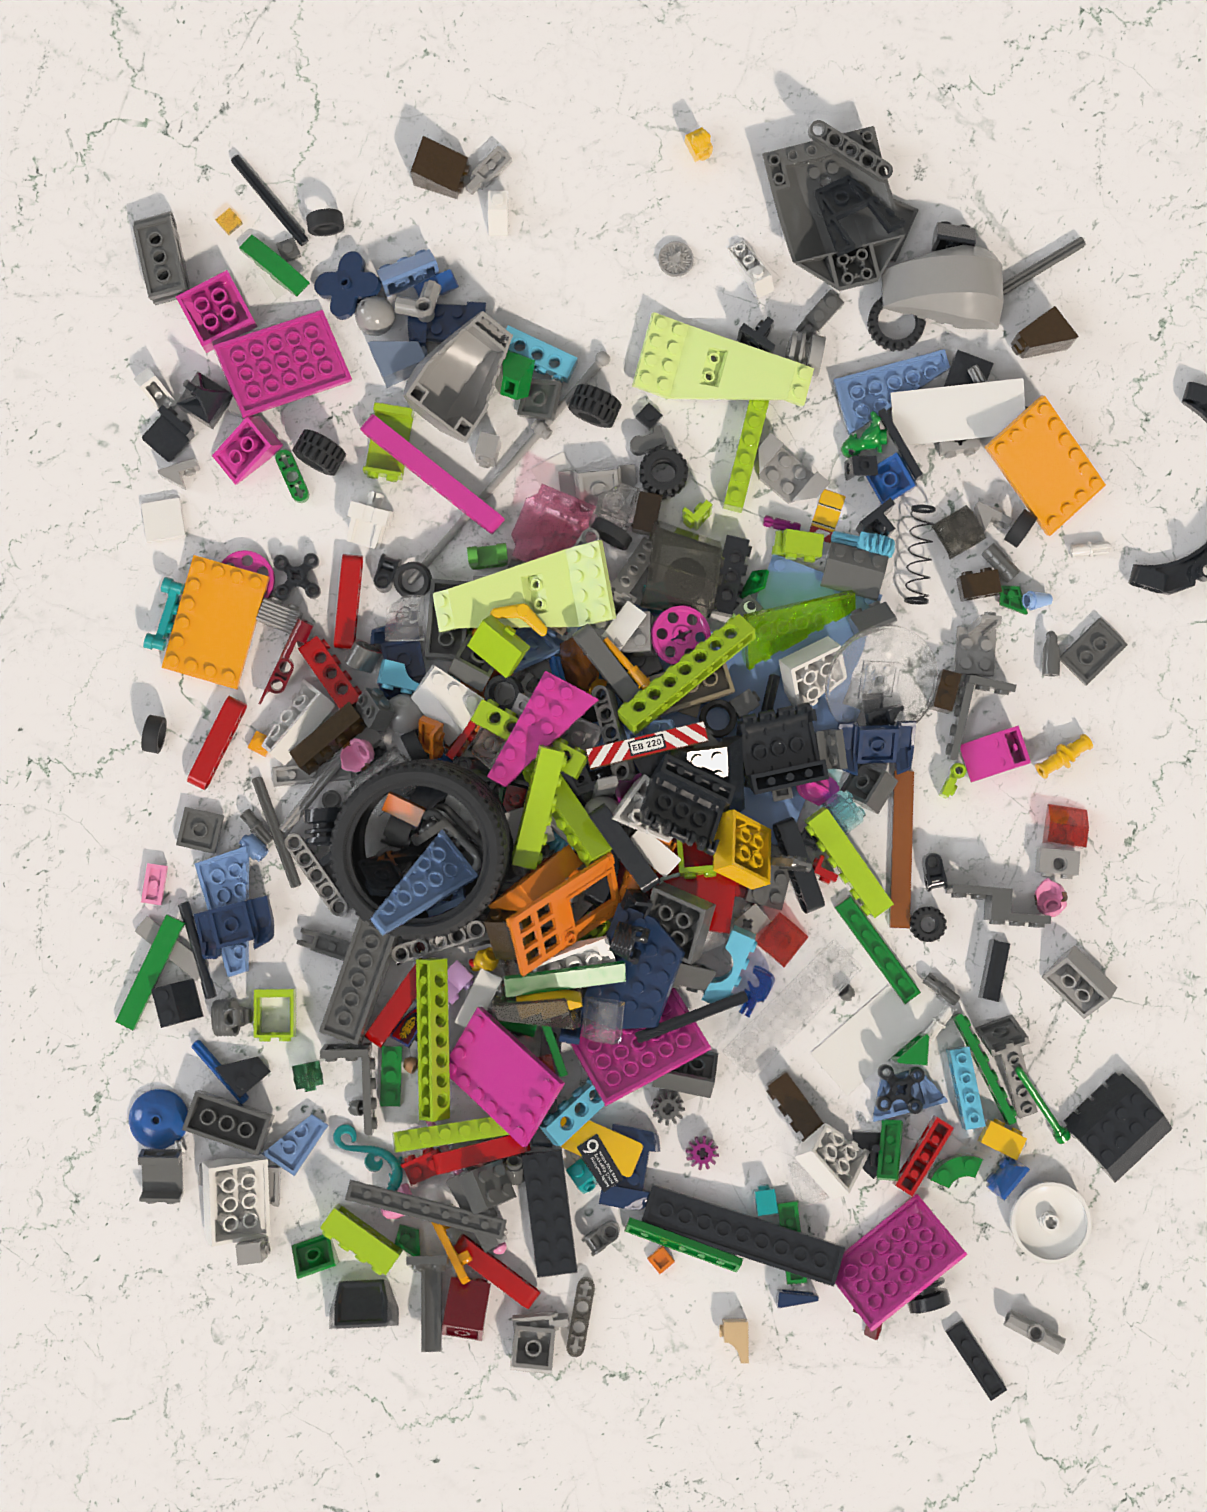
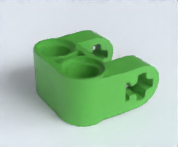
M506 543L483 547H467L469 566L473 570L498 568L508 565Z

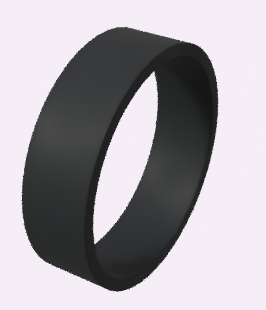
M596 517L590 527L599 533L601 540L620 550L626 551L633 540L625 530L600 517Z

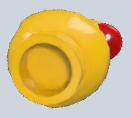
M488 947L487 949L477 951L475 958L470 959L468 963L470 969L475 972L480 971L481 968L486 971H493L497 968L499 959H495L492 947Z

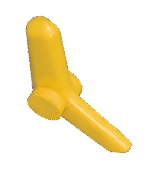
M525 603L497 607L491 610L490 615L492 614L496 619H522L540 636H545L548 631L545 624Z

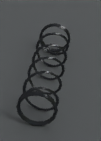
M917 504L911 506V516L914 519L927 524L917 525L909 530V533L913 537L926 542L915 543L908 547L909 553L916 557L925 559L914 561L908 564L906 567L909 572L924 577L910 580L905 584V587L909 591H912L920 595H924L917 597H905L904 602L908 604L925 605L929 603V599L924 598L929 597L928 594L920 593L912 589H909L907 587V584L913 581L931 578L930 576L915 573L909 570L908 568L909 565L914 563L932 561L931 558L922 557L910 551V548L912 546L925 543H933L932 540L923 539L911 533V530L916 527L935 524L932 522L920 520L912 515L913 512H935L936 508L931 505Z

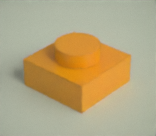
M256 730L247 748L266 757L268 751L261 745L267 736Z

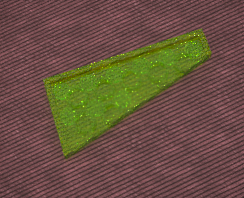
M850 590L743 614V618L755 628L756 639L745 647L746 668L748 670L753 669L757 663L771 659L770 656L787 650L808 638V635L814 631L819 632L824 629V626L830 622H836L851 614L850 612L856 610L855 592Z

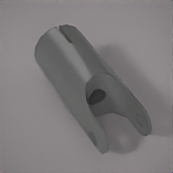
M1054 631L1046 633V642L1042 652L1043 676L1054 677L1060 675V649L1057 644L1058 637Z

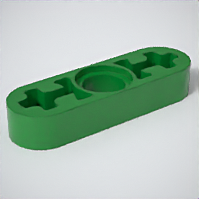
M286 449L278 451L275 460L292 498L297 503L306 502L310 494L292 453ZM282 455L290 456L287 459L290 467L287 468L283 461L280 462ZM289 472H296L298 478L295 481H289L287 479ZM296 485L299 486L302 492L305 491L302 498L299 496L295 497L298 494L295 488Z

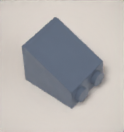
M418 341L368 342L371 354L387 388L409 379L416 365L428 355L425 346L421 347Z

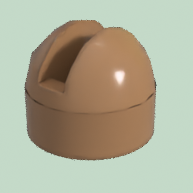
M415 1057L405 1058L403 1063L404 1069L413 1074L418 1068V1059Z

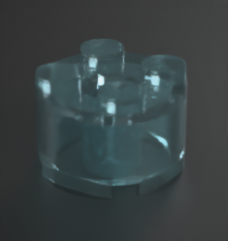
M847 790L845 792L838 791L820 805V808L825 807L829 810L845 835L864 821L863 817L866 816L865 811L860 806L857 807L853 802L854 797Z

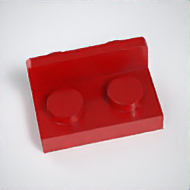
M429 1147L422 1150V1155L416 1157L415 1154L404 1158L405 1162L401 1164L402 1169L404 1168L411 1186L436 1175L432 1155L441 1153L439 1147L435 1149L434 1147Z

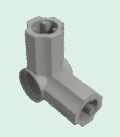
M431 280L425 282L419 299L398 296L395 301V313L418 317L422 322H430L435 317L434 309L441 291V285Z

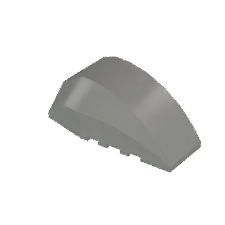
M960 245L931 252L886 268L882 273L883 309L906 315H916L917 318L935 320L936 323L950 324L959 329L997 330L1004 302L1002 264L990 250L969 245Z
M484 311L477 314L416 365L406 383L403 394L410 408L442 433L466 443L488 409L490 396L495 389L494 385L497 376L500 374V367L503 359L506 357L513 335Z

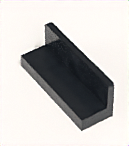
M990 939L978 998L999 1002L1010 949L1009 943Z

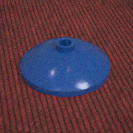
M154 1089L147 1091L139 1096L131 1107L129 1113L131 1133L140 1144L147 1148L166 1149L175 1144L176 1140L180 1141L185 1135L186 1131L182 1130L188 1114V1108L182 1098L170 1090ZM155 1116L159 1118L158 1124L153 1122Z

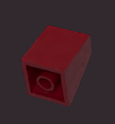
M458 1275L451 1277L442 1324V1335L482 1341L491 1283H488L485 1279L477 1278L462 1284Z

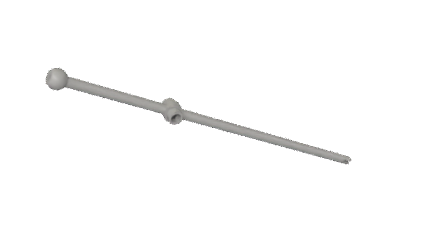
M600 351L597 353L594 364L558 404L555 419L570 403L577 385L586 384L601 366L609 364L610 356L606 352ZM536 419L533 422L531 429L534 430V433L479 496L481 500L486 501L539 438L547 440L551 436L553 431L549 427L554 421L544 420L541 422L539 419ZM463 514L424 559L422 564L428 568L470 517ZM415 570L407 579V583L413 585L422 573Z

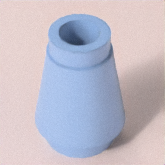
M1028 591L1022 597L1023 606L1029 610L1051 605L1053 601L1050 593Z

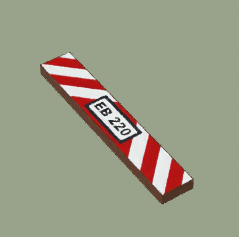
M704 721L588 748L586 749V754L591 770L705 743L709 740Z

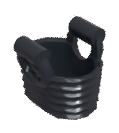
M619 921L608 951L615 953L619 957L621 956L632 964H638L641 951L633 947L635 941L647 943L650 929ZM637 931L642 932L640 937L636 936Z

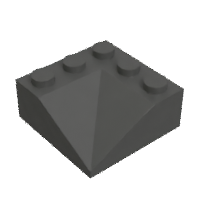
M665 882L654 886L650 897L653 906L649 915L656 917L660 921L661 926L667 933H670L676 944L685 951L682 961L691 965L701 959L716 904Z

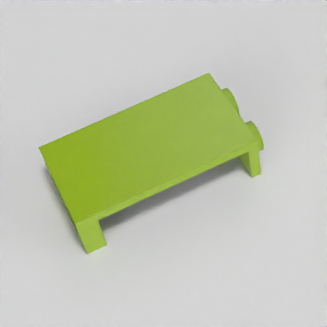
M374 402L373 411L375 416L409 442L414 411L408 407ZM370 439L366 466H363L364 474L372 479L384 477L390 482L403 480L405 466Z

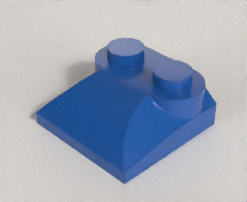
M898 452L877 464V476H866L881 504L889 498L895 500L903 494L912 491L917 486L913 475Z
M1006 1156L999 1162V1169L995 1173L992 1172L986 1179V1182H988L986 1187L1004 1201L1030 1170L1019 1161L1011 1157L1007 1158Z

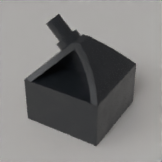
M197 372L191 382L189 380L184 381L183 386L186 390L176 404L182 411L209 428L214 429L230 405L233 395L227 389Z

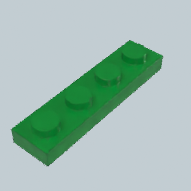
M798 1202L777 1203L779 1225L801 1232ZM785 1271L787 1285L807 1283V1278Z

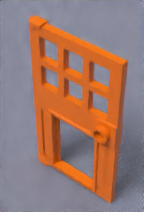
M611 852L506 919L522 976H525L559 952L564 951L614 916L618 903H621L614 869V856ZM607 876L611 899L574 922L570 899ZM549 904L550 912L538 919L537 910ZM530 915L532 924L520 931L519 922ZM552 919L553 928L542 934L540 927ZM534 931L535 940L524 946L522 938ZM555 935L557 943L545 950L544 942ZM538 947L539 955L527 962L526 954Z

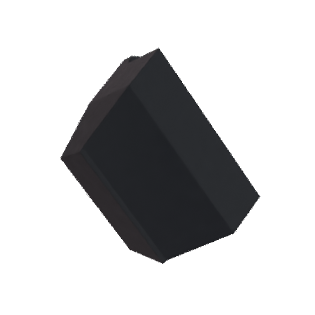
M384 1279L339 1281L329 1311V1329L399 1326V1307L390 1282Z

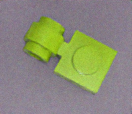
M955 763L950 767V774L939 796L946 799L950 795H954L958 787L955 785L957 779L966 775L965 765ZM956 768L960 769V774L956 773Z

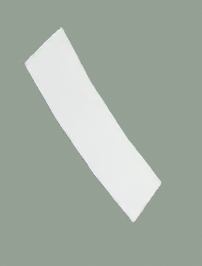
M921 1111L918 1114L911 1113L906 1122L922 1134L931 1118ZM950 1134L941 1150L949 1156L957 1154L963 1143Z

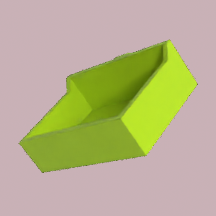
M492 614L482 620L467 645L505 678L514 673L525 653L530 649V646L515 634L516 631L509 625L505 626Z

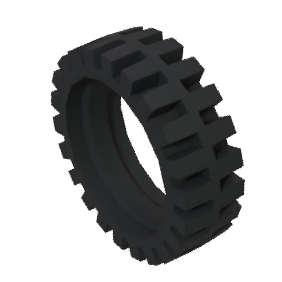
M880 297L874 303L868 316L867 327H869L868 331L872 335V340H875L878 346H883V349L887 350L888 348L893 352L895 350L899 352L903 349H909L922 336L926 325L925 319L917 318L916 315H913L915 318L913 332L908 337L900 340L891 339L883 334L878 325V316L883 310L882 297Z

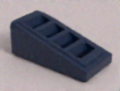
M777 1290V1308L819 1301V1296L816 1292Z

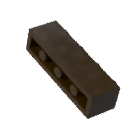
M348 702L289 753L298 767L308 775H311L343 748L348 741L362 733L367 725L355 706Z
M786 1071L766 1084L768 1087L766 1090L767 1094L772 1100L776 1099L779 1102L780 1106H778V1109L784 1117L788 1115L792 1120L789 1124L796 1133L800 1132L804 1137L801 1139L802 1142L824 1124Z

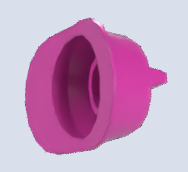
M831 777L826 780L796 786L801 797L820 807H830L839 799V786Z

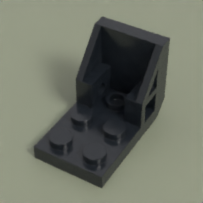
M584 766L580 773L583 776L581 779H575L560 771V774L576 797L594 790L598 779L613 776L611 769L606 770V768L595 771V775L592 776L586 766ZM625 766L621 770V774L623 777L627 773V769Z

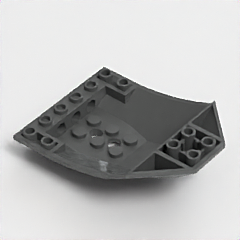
M874 126L843 133L882 158ZM831 136L829 138V142L832 145H838L839 140L837 137ZM815 141L763 153L762 156L774 204L792 262L838 291L878 282L906 235L903 227L888 234L869 207L838 220L855 243V250L838 257L815 197V190L823 187L820 184V178L827 177L830 183L849 175L866 188L868 194L876 196L883 206L892 209L895 212L894 215L899 218L888 179L884 182L875 180ZM851 146L846 147V153L849 156H853L855 154L854 148ZM863 157L862 163L865 166H870L871 160L869 157ZM879 167V174L883 177L887 176L885 168Z

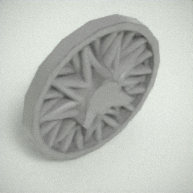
M682 242L666 244L660 250L658 256V264L661 270L671 277L686 275L694 263V255L691 248Z

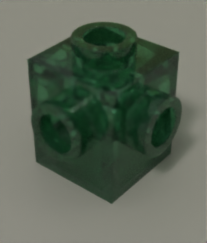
M320 1061L292 1066L296 1090L314 1091L317 1090L316 1086L324 1084Z

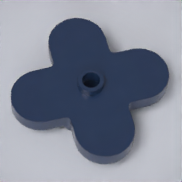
M355 251L348 252L342 256L336 272L322 273L314 283V289L321 298L331 299L330 311L339 320L350 318L356 311L357 303L364 298L378 295L381 290L380 279L372 272H364L365 260Z

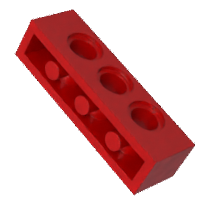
M315 636L298 648L339 709L348 702L355 706L362 692L357 685L353 687L350 683L352 677L347 670H341L339 667L341 662L336 654H330L328 649L331 647L324 638L320 640L318 636ZM321 654H325L326 660L322 663H318V656ZM331 670H336V677L328 678V673ZM341 686H348V691L345 694H339Z
M933 1115L900 1169L898 1181H893L892 1184L913 1197L954 1127Z

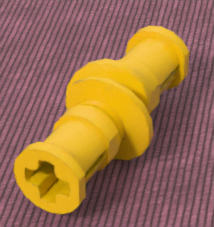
M1081 734L1079 739L1069 743L1067 746L1063 744L1057 745L1056 754H1052L1042 763H1036L1035 768L1038 774L1046 779L1048 774L1060 769L1063 765L1066 768H1070L1069 761L1074 762L1076 761L1075 758L1080 756L1081 753L1087 749L1091 750L1093 743L1086 734Z

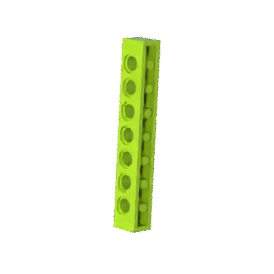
M740 614L728 619L722 628L713 631L707 640L698 643L692 652L683 655L677 664L668 667L662 676L653 679L647 688L638 691L632 700L622 704L617 711L619 720L634 735H637L756 639L755 628ZM715 647L720 648L719 650H712ZM700 659L705 660L704 662H697ZM685 671L690 672V673L687 674V675H683V674H682V673L685 672ZM668 684H675L672 687H667ZM653 696H660L658 699H651ZM638 708H644L641 712L636 711Z
M431 957L416 959L419 1120L435 1122L450 1119L447 958Z

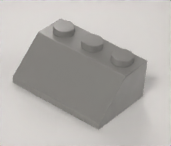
M1075 945L1065 952L1042 975V978L1083 1019L1107 1003L1118 988Z

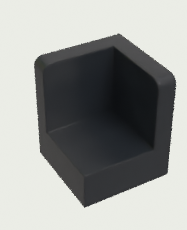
M629 888L626 889L620 903L623 910L628 908L639 910L644 914L643 918L649 915L653 906V902L642 890Z

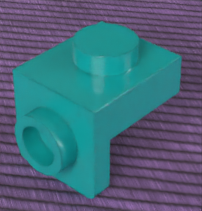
M582 1158L565 1170L583 1194L592 1191L598 1184Z

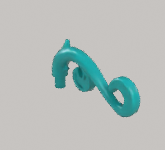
M348 1124L338 1126L333 1134L335 1145L347 1151L368 1153L364 1159V1165L371 1172H378L383 1166L382 1159L375 1161V1157L385 1159L392 1169V1174H388L390 1181L386 1189L397 1191L403 1180L402 1156H399L397 1159L390 1151L377 1146L346 1145L342 1142L341 1136L349 1134L351 1136V1143H354L357 1138L356 1130Z

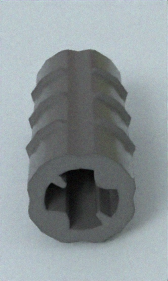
M995 543L981 554L994 570L998 569L1000 577L1007 583L1020 572L1015 563Z

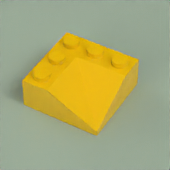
M734 809L722 813L714 841L719 839V844L714 854L713 871L751 890L769 885L771 877V829Z

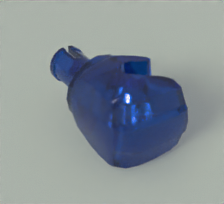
M759 965L753 967L752 973L758 978L760 984L758 987H755L751 981H747L749 990L744 988L743 991L748 996V1002L743 1003L738 1011L744 1014L748 1007L745 1016L749 1018L757 1002L764 1003L775 983L774 975Z

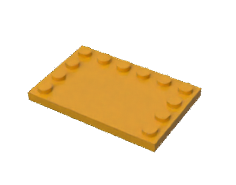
M1043 395L984 447L1028 510L1038 517L1037 523L1048 536H1051L1106 486L1046 396Z
M193 555L161 668L238 690L257 624L256 617L261 608L270 577Z

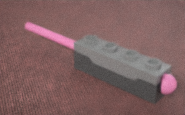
M426 1121L428 1127L436 1125L435 1122ZM448 1145L439 1146L442 1152L450 1151ZM468 1168L465 1170L453 1171L455 1176L449 1178L446 1184L459 1207L472 1211L458 1178L470 1171ZM494 1207L481 1212L482 1214L494 1217L498 1216ZM506 1228L502 1240L474 1233L485 1253L491 1249L498 1255L506 1251L507 1245L505 1241L508 1234Z

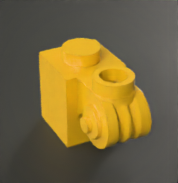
M703 127L685 135V144L695 162L698 160L704 161L712 154L711 136Z

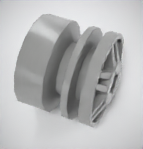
M793 331L787 344L785 358L814 368L812 376L818 377L826 337L813 334L809 343L806 342V333H802L801 341L797 340L798 331Z

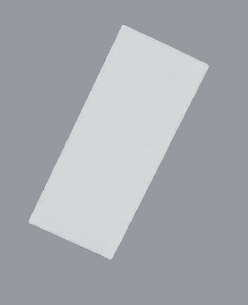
M1023 378L892 392L893 423L906 445L997 436L1025 410Z
M911 966L905 971L921 993L904 1004L889 984L811 1053L847 1096L933 1021L932 1018H936L945 1006L933 991L922 983L923 980Z

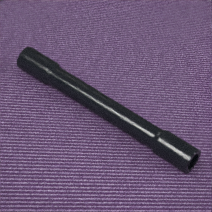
M184 902L179 904L178 908L182 921L185 922V928L200 975L205 999H211L216 997L217 993L213 980L210 977L206 960L202 956L190 902Z

